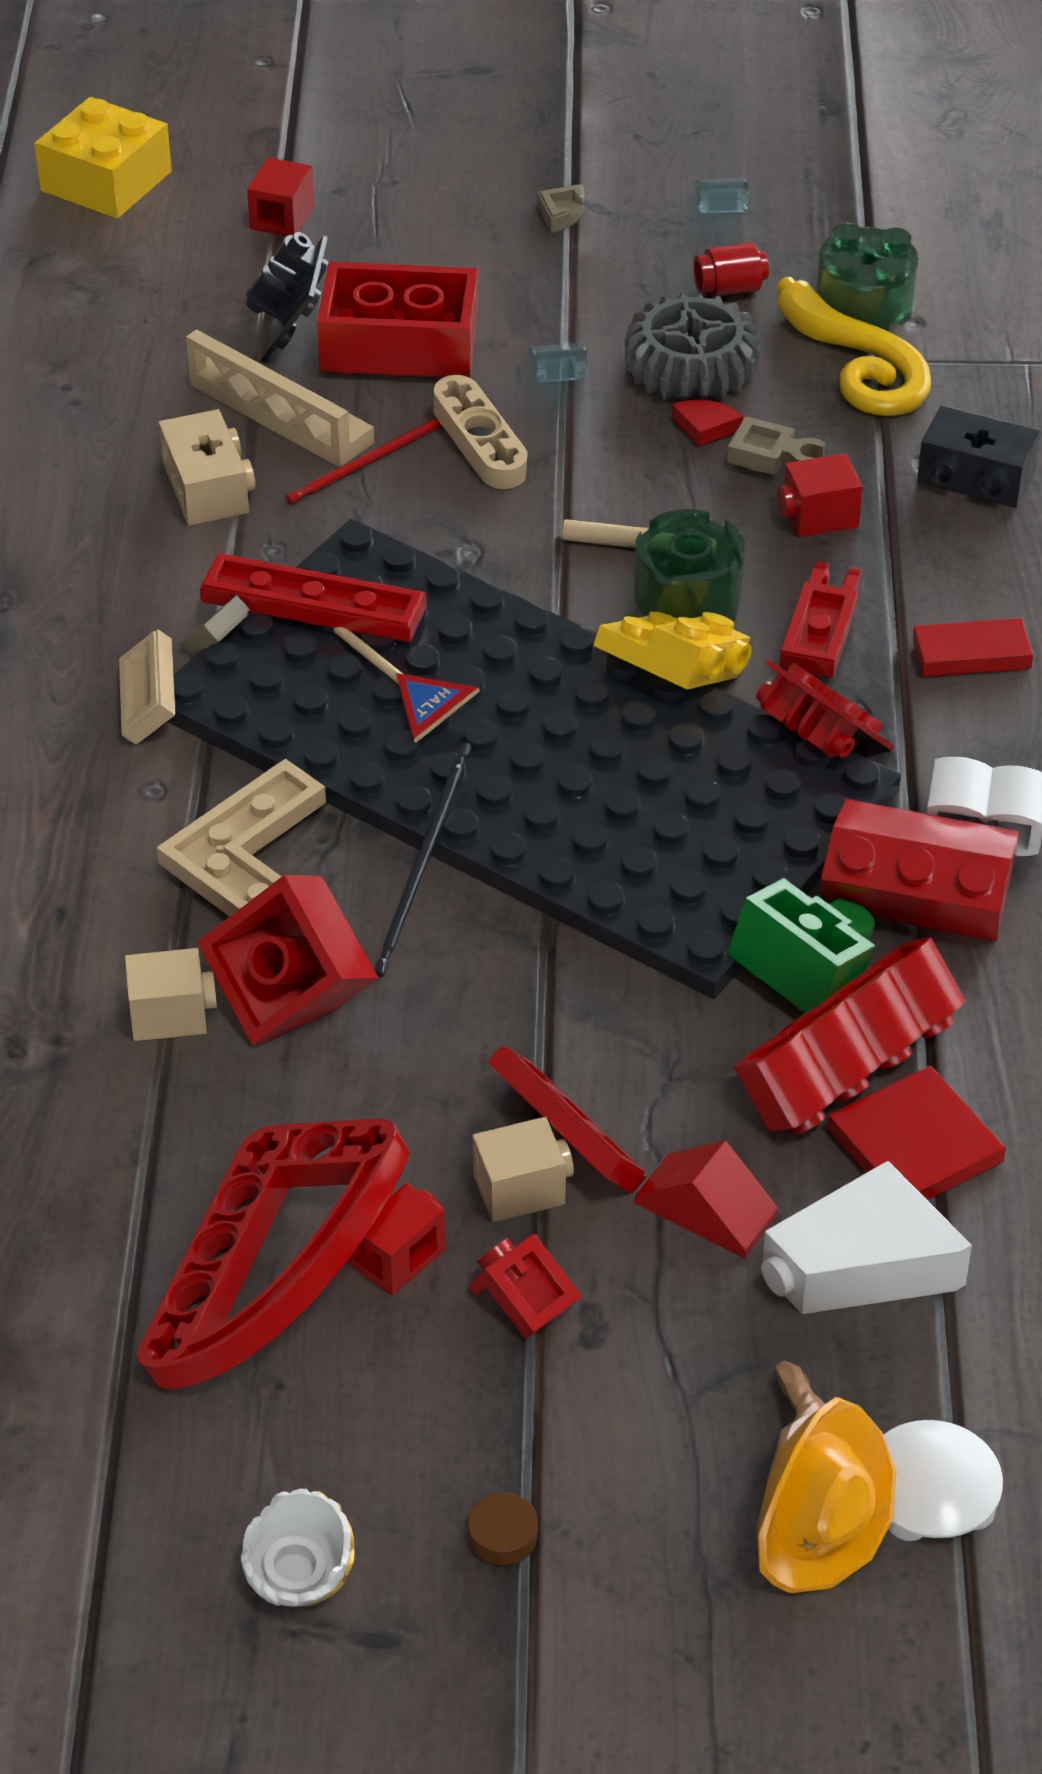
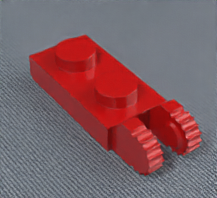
M816 562L809 582H804L781 649L779 667L788 670L792 663H795L811 675L834 678L857 608L858 594L862 581V569L850 567L845 575L843 587L839 588L828 585L830 579L829 563Z

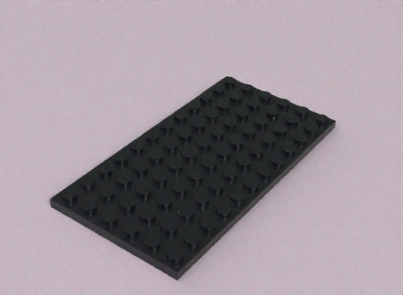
M349 519L295 568L426 592L427 607L411 642L351 632L403 674L478 687L480 692L415 743L399 684L334 632L333 627L248 611V615L218 643L202 649L173 675L175 715L167 721L265 772L284 759H287L325 786L326 803L418 850L422 846L450 770L458 758L457 752L461 743L470 744L472 747L462 766L461 777L430 856L714 1000L744 967L728 955L727 952L746 898L783 878L807 895L821 880L833 826L845 800L849 799L886 806L900 791L901 782L900 773L853 751L844 758L838 755L829 757L816 745L801 738L798 735V730L791 731L784 723L771 714H767L760 708L711 685L685 689L593 646L597 632L354 519Z

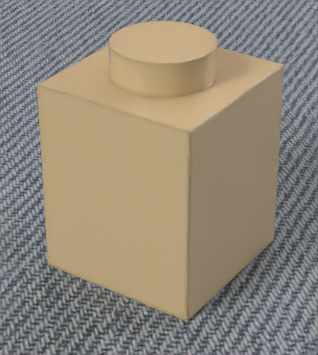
M199 948L125 955L134 1041L207 1034L205 1009L217 1008L214 974L213 971L201 973Z
M546 1117L473 1134V1176L492 1223L565 1205L566 1178L574 1174L573 1160L565 1139H555Z

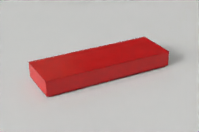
M500 1046L487 1061L543 1117H546L548 1122L605 1178L632 1194L647 1178L644 1175L645 1171L531 1061L508 1046Z

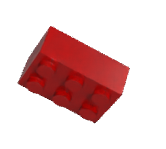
M329 261L317 320L320 371L339 372L342 374H388L396 377L412 375L444 378L450 375H462L470 378L479 319L478 268Z

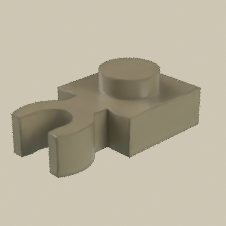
M746 416L728 445L727 463L746 467L753 471L776 475L780 467H786V463L825 457L826 443L816 438L794 439V428Z

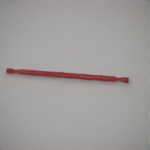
M462 405V411H464L465 405ZM437 418L422 424L312 481L305 488L287 494L285 496L287 503L291 505L299 501L306 494L314 493L441 427L442 424Z

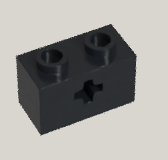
M940 405L921 441L917 482L1017 508L1035 472L1041 430Z

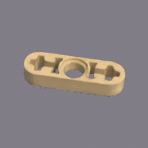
M450 375L440 379L434 386V415L482 481L492 488L502 490L512 489L521 485L526 478L527 450L479 385L471 378L462 375ZM465 403V410L462 411V404ZM481 427L489 429L493 433L487 436H475L467 431L471 428ZM496 452H498V455H497L498 460H497V461H495V453H496Z

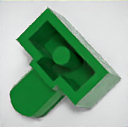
M783 878L746 898L727 954L747 968L752 975L763 980L792 1002L798 1010L806 1013L821 1004L841 986L866 971L875 947L874 944L868 941L871 938L875 921L863 906L853 901L839 898L828 904L818 896L810 898Z

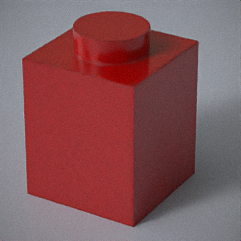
M267 157L247 188L250 229L283 236L294 235L296 232H299L314 207L313 168L311 165Z
M846 453L786 463L784 486H779L777 490L779 510L782 517L790 518L798 537L857 528L860 522L863 486Z

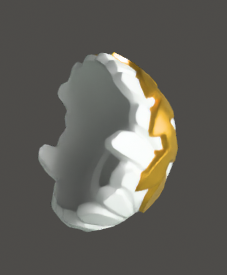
M298 1489L291 1493L283 1491L276 1494L270 1506H266L260 1516L253 1518L251 1524L248 1525L243 1539L240 1561L242 1562L244 1575L248 1583L268 1603L276 1606L290 1607L315 1605L334 1595L345 1583L354 1562V1536L351 1526L342 1512L341 1505L329 1499L319 1490L318 1492L314 1491L311 1493L307 1489Z

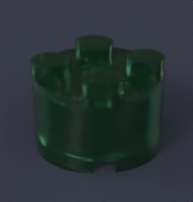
M853 223L836 225L832 230V236L825 240L819 251L816 292L831 308L844 315L872 324L888 332L889 324L902 319V326L913 314L919 262L917 250L911 243V234L905 229L897 227L885 230L859 227Z
M697 509L669 511L650 520L649 529L641 534V531L639 532L635 544L634 598L640 611L645 616H648L650 612H661L676 619L679 617L696 618L701 617L704 612H711L727 617L734 622L742 601L745 540L742 533L730 521L725 519V525L723 526L710 521L709 512Z

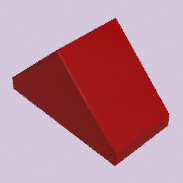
M726 1140L668 1153L635 1195V1204L744 1259L778 1216L776 1204Z

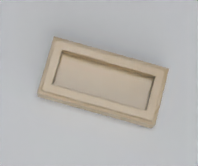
M158 629L150 633L119 658L122 736L135 745L175 715L172 639Z

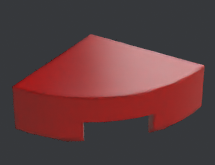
M682 401L673 404L672 419L698 446L736 433L743 422V415L737 410L714 401Z

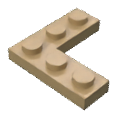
M284 759L157 847L158 864L230 917L282 877L255 858L253 854L326 803L325 786L287 759Z

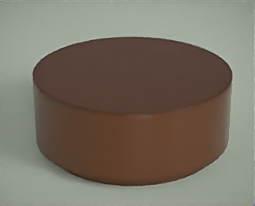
M505 1492L490 1494L479 1500L471 1509L468 1517V1539L472 1550L482 1560L495 1565H511L524 1560L534 1550L538 1539V1518L533 1506L521 1496Z

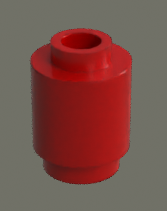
M754 242L706 249L704 254L695 255L693 260L696 288L699 294H710L712 298L760 291L762 280H767L769 277V265L765 251H758Z

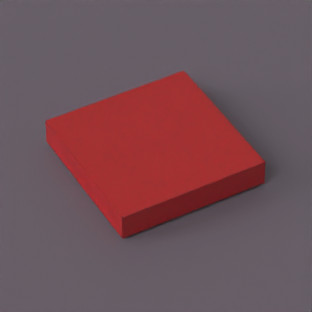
M931 1065L830 1114L828 1117L827 1129L865 1173L889 1161L927 1200L1004 1162L1006 1147Z

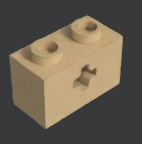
M216 409L158 421L162 463L188 526L249 513L248 491L255 490V477L249 459L241 460L242 452L238 433L235 428H227L220 410Z

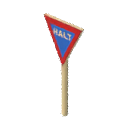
M341 627L334 628V632L399 684L415 743L480 692L479 688L474 686L403 674L350 630Z

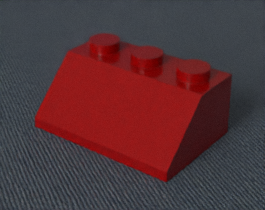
M846 799L833 826L821 877V899L828 904L839 898L853 901L863 906L875 919L997 942L1020 831Z

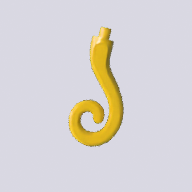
M785 277L777 284V291L779 292L777 307L795 329L814 340L859 349L879 356L855 358L848 362L841 370L839 375L840 391L851 405L873 415L897 416L911 413L923 404L931 389V375L926 360L915 347L891 332L834 310L806 281H794L792 277ZM892 365L899 370L905 380L901 387L889 391L874 390L862 383L864 379H872L884 386H891L896 379V370Z

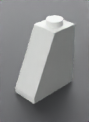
M887 1161L766 1230L761 1271L767 1285L776 1295L785 1296L801 1314L957 1291L966 1285L972 1245Z

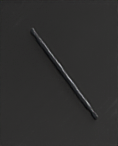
M461 743L457 752L458 758L450 770L386 936L381 958L376 962L374 968L378 977H384L386 973L388 959L399 939L461 777L462 766L472 747L468 743Z

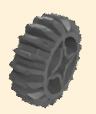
M680 293L678 299L673 300L661 296L659 305L646 303L643 312L634 313L633 321L628 325L624 348L627 371L632 372L634 383L645 384L647 393L661 392L664 401L672 397L681 398L682 401H688V399L707 400L710 397L724 401L727 392L733 394L740 393L742 384L751 383L752 375L757 371L761 349L759 346L758 325L751 323L750 313L739 312L737 303L724 305L721 296H717L712 300L703 298L701 293L697 297H686L683 293Z

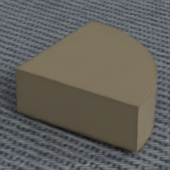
M582 184L537 192V207L551 233L570 227L582 216L585 193Z
M236 595L185 638L179 646L192 659L202 649L218 643L248 615L247 612L250 609Z

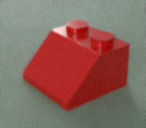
M283 875L197 941L199 948L252 1045L265 1043L336 1011L379 979L322 876Z

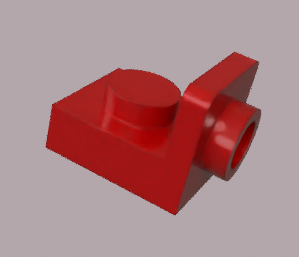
M535 1233L516 1247L513 1246L508 1238L493 1247L477 1261L483 1272L468 1285L475 1297L488 1289L525 1339H528L582 1297Z

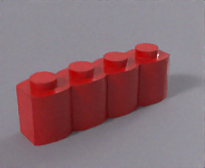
M931 937L906 942L880 958L863 974L834 991L821 1004L795 1019L777 1036L749 1052L734 1065V1069L768 1130L790 1129L793 1134H799L822 1122L826 1117L823 1109L834 1099L837 1102L845 1101L865 1090L870 1084L866 1077L878 1067L880 1070L888 1069L907 1059L912 1054L909 1045L920 1036L922 1038H929L950 1027L955 1021L951 1014L958 1010L966 1000Z

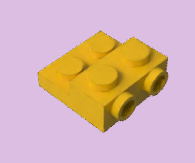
M650 612L648 616L639 618L626 616L623 618V621L600 625L593 645L685 689L737 678L738 674L747 666L752 652V646L749 644L750 636L734 630V622L729 618L711 612H704L701 617H679L678 619L661 612Z

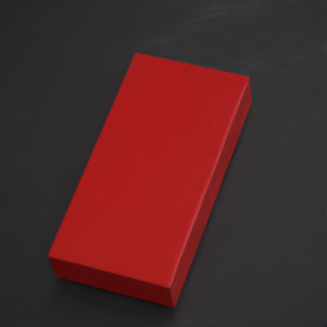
M1022 618L914 626L913 643L923 677L1032 669L1034 654Z

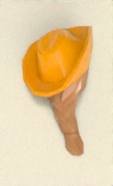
M782 1361L775 1366V1373L781 1392L796 1411V1418L793 1423L781 1429L772 1467L766 1479L767 1486L756 1526L759 1570L772 1585L788 1593L832 1589L870 1562L894 1519L896 1468L882 1431L859 1405L839 1397H835L825 1404L811 1390L807 1375L802 1372L801 1367L787 1361Z

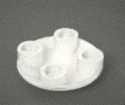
M937 1420L908 1422L891 1429L883 1435L896 1468L894 1519L889 1526V1530L897 1538L905 1541H915L922 1537L949 1538L960 1536L973 1530L984 1529L993 1522L996 1508L1001 1499L1003 1477L996 1456L982 1439L963 1427Z

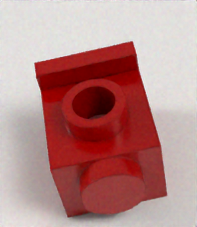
M406 1182L388 1198L375 1222L347 1263L392 1296L395 1295L446 1250L445 1209L442 1208L439 1201L430 1192L423 1189L417 1190Z

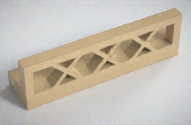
M197 329L186 336L190 386L339 468L375 443L374 426L351 415L347 410Z

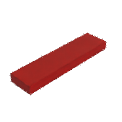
M221 553L217 554L200 586V598L203 603L224 606L238 595L250 609L249 612L333 628L341 627L354 632L411 642L427 607L426 592Z

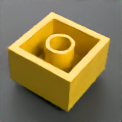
M89 97L34 143L40 191L116 219L122 216L172 172L168 123L150 118L143 113L133 112L110 104L103 99Z

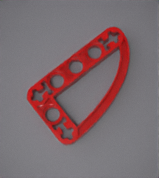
M377 1118L271 1125L254 1131L242 1142L140 1343L137 1352L138 1360L158 1387L165 1389L188 1387L230 1370L267 1345L318 1297L348 1261L375 1222L408 1161L410 1153L408 1146L394 1123L388 1119ZM333 1147L324 1156L313 1160L320 1152ZM348 1185L317 1232L289 1266L249 1305L226 1321L289 1188ZM256 1198L250 1205L236 1212L245 1202ZM232 1246L222 1257L211 1261L220 1251ZM209 1295L198 1307L186 1312L195 1301Z

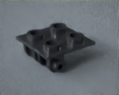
M296 232L294 235L286 236L274 256L268 261V265L262 269L261 274H259L246 292V305L252 312L258 314L264 312L271 316L260 359L263 363L267 361L276 347L283 350L288 345L297 326L295 321L300 315L308 317L320 298L321 290L317 289L316 285L323 277L328 266V260L323 258L328 239L325 235H323L316 246L312 245L311 240L304 233Z

